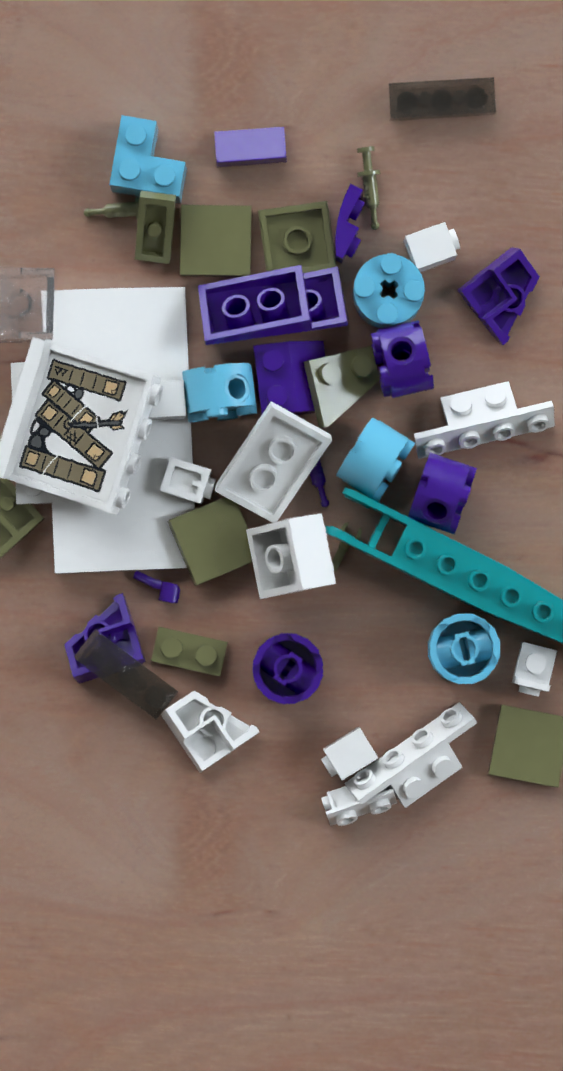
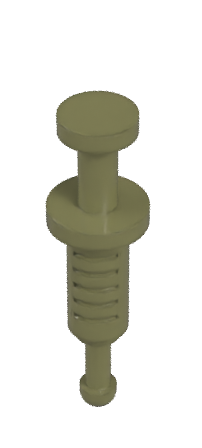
M375 147L357 148V153H362L364 171L357 172V175L362 177L365 204L368 206V209L370 208L371 228L377 230L379 223L376 208L380 203L376 175L380 174V170H373L371 151H375Z
M139 197L135 198V202L107 204L104 208L100 209L86 208L84 215L90 217L91 215L105 214L108 218L136 216L138 220Z

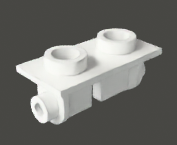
M390 785L362 805L346 786L328 791V796L321 798L330 826L335 824L339 826L351 824L358 819V816L370 812L371 814L386 812L391 808V805L397 803L394 790L391 789Z

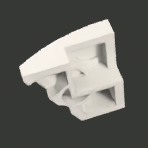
M196 691L186 695L165 709L161 714L200 773L259 733L256 726L252 724L250 726L232 716V712L211 704L208 698Z

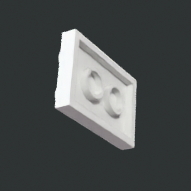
M271 401L215 484V492L272 523L277 522L331 443V434Z

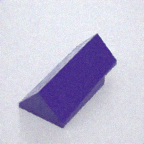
M297 265L198 285L206 345L348 326L349 317L338 266L303 273L302 266Z

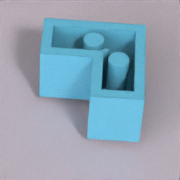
M121 115L109 185L112 192L140 196L141 190L176 195V203H181L187 172L186 163L184 161L154 156L159 130L157 121Z

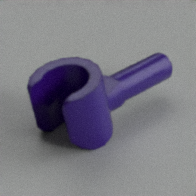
M140 571L135 572L134 579L153 588L160 589L158 600L178 603L180 595L178 585L156 580Z

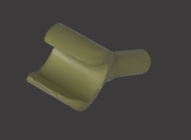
M349 522L341 527L342 531L347 529ZM361 528L359 529L357 536L355 537V539L360 540L362 533ZM340 542L339 548L332 560L334 571H337L346 552L350 548L349 545Z

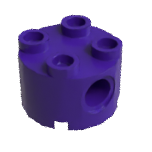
M419 320L378 329L376 333L371 334V346L376 365H383L379 367L381 376L379 379L384 398L391 396L393 399L434 389L433 374L429 375L428 373L431 367L430 358Z
M429 453L408 517L421 524L455 535L477 468Z
M281 633L267 639L258 648L253 660V677L258 689L268 699L280 704H295L308 699L318 689L323 677V661L319 650L309 639L297 634Z

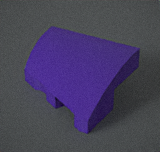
M511 247L457 291L500 345H504L509 341L510 336L508 334L517 315L521 316L526 306L525 299L527 295L534 290L540 276L521 249Z
M123 593L116 595L113 598L114 602L100 616L95 615L87 623L83 632L75 634L64 644L73 678L79 684L146 662Z

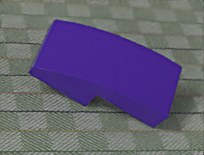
M351 183L340 208L335 234V258L341 264L346 256L353 258L361 242V239L356 237L359 227L348 221L350 218L356 221L365 205V202L360 200L363 190Z

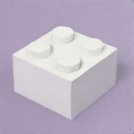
M322 513L285 519L246 530L260 599L336 584L334 566L331 561Z

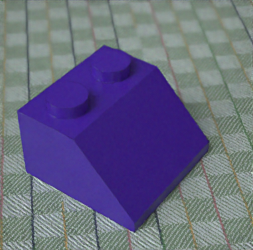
M286 341L253 345L262 414L271 401L295 415L315 413L303 362L325 357L324 341Z

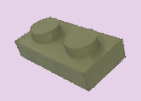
M141 190L135 260L170 263L176 195Z
M158 627L151 661L220 676L228 642Z

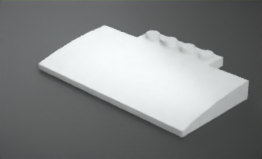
M185 287L43 291L45 341L156 375L161 378L160 381L183 380L182 372L189 370ZM25 362L11 363L12 402ZM186 401V416L183 419L152 420L150 433L146 440H141L138 454H141L139 468L135 475H130L127 488H130L127 505L124 509L120 508L118 514L108 513L104 510L15 482L17 505L52 503L55 574L187 568L167 521L195 510V502L160 491L170 457L193 464L191 423L188 422Z

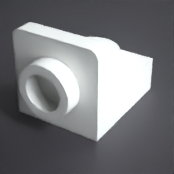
M170 457L160 491L202 505L203 498H211L216 479L210 477L211 469Z
M521 642L512 683L520 685L518 692L539 697L541 690L549 692L551 686L549 682L557 650Z

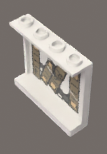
M33 337L0 440V478L80 502L108 513L118 514L120 508L124 509L130 496V488H127L130 475H135L140 465L141 454H138L141 440H146L151 430L152 420L148 418L152 405L157 406L162 395L163 386L159 384L161 378Z

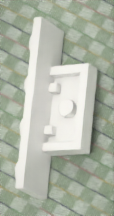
M509 381L440 397L447 426L414 433L418 459L428 457L429 453L440 456L443 453L458 449H471L479 444L496 440L504 441L513 436L530 432L537 433L547 428L555 427L554 406L552 401L517 409Z
M458 702L453 707L445 710L432 722L415 731L412 736L398 746L387 751L374 763L357 772L354 777L344 784L361 805L390 785L399 802L406 808L463 768L449 743L477 724V721Z

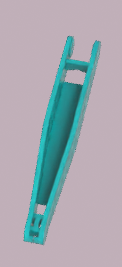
M347 487L344 488L342 494L345 495V498L382 515L368 544L355 539L354 536L334 526L326 525V533L329 536L479 611L563 644V599L509 567ZM389 519L406 526L392 556L375 549Z

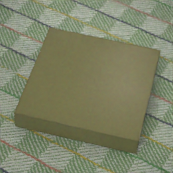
M328 201L258 210L266 272L297 265L302 266L303 273L337 267Z
M181 205L180 276L243 277L250 275L252 207L238 205Z
M226 497L167 521L194 586L252 563L246 532L248 527L238 504Z
M501 704L488 774L558 788L563 766V716Z

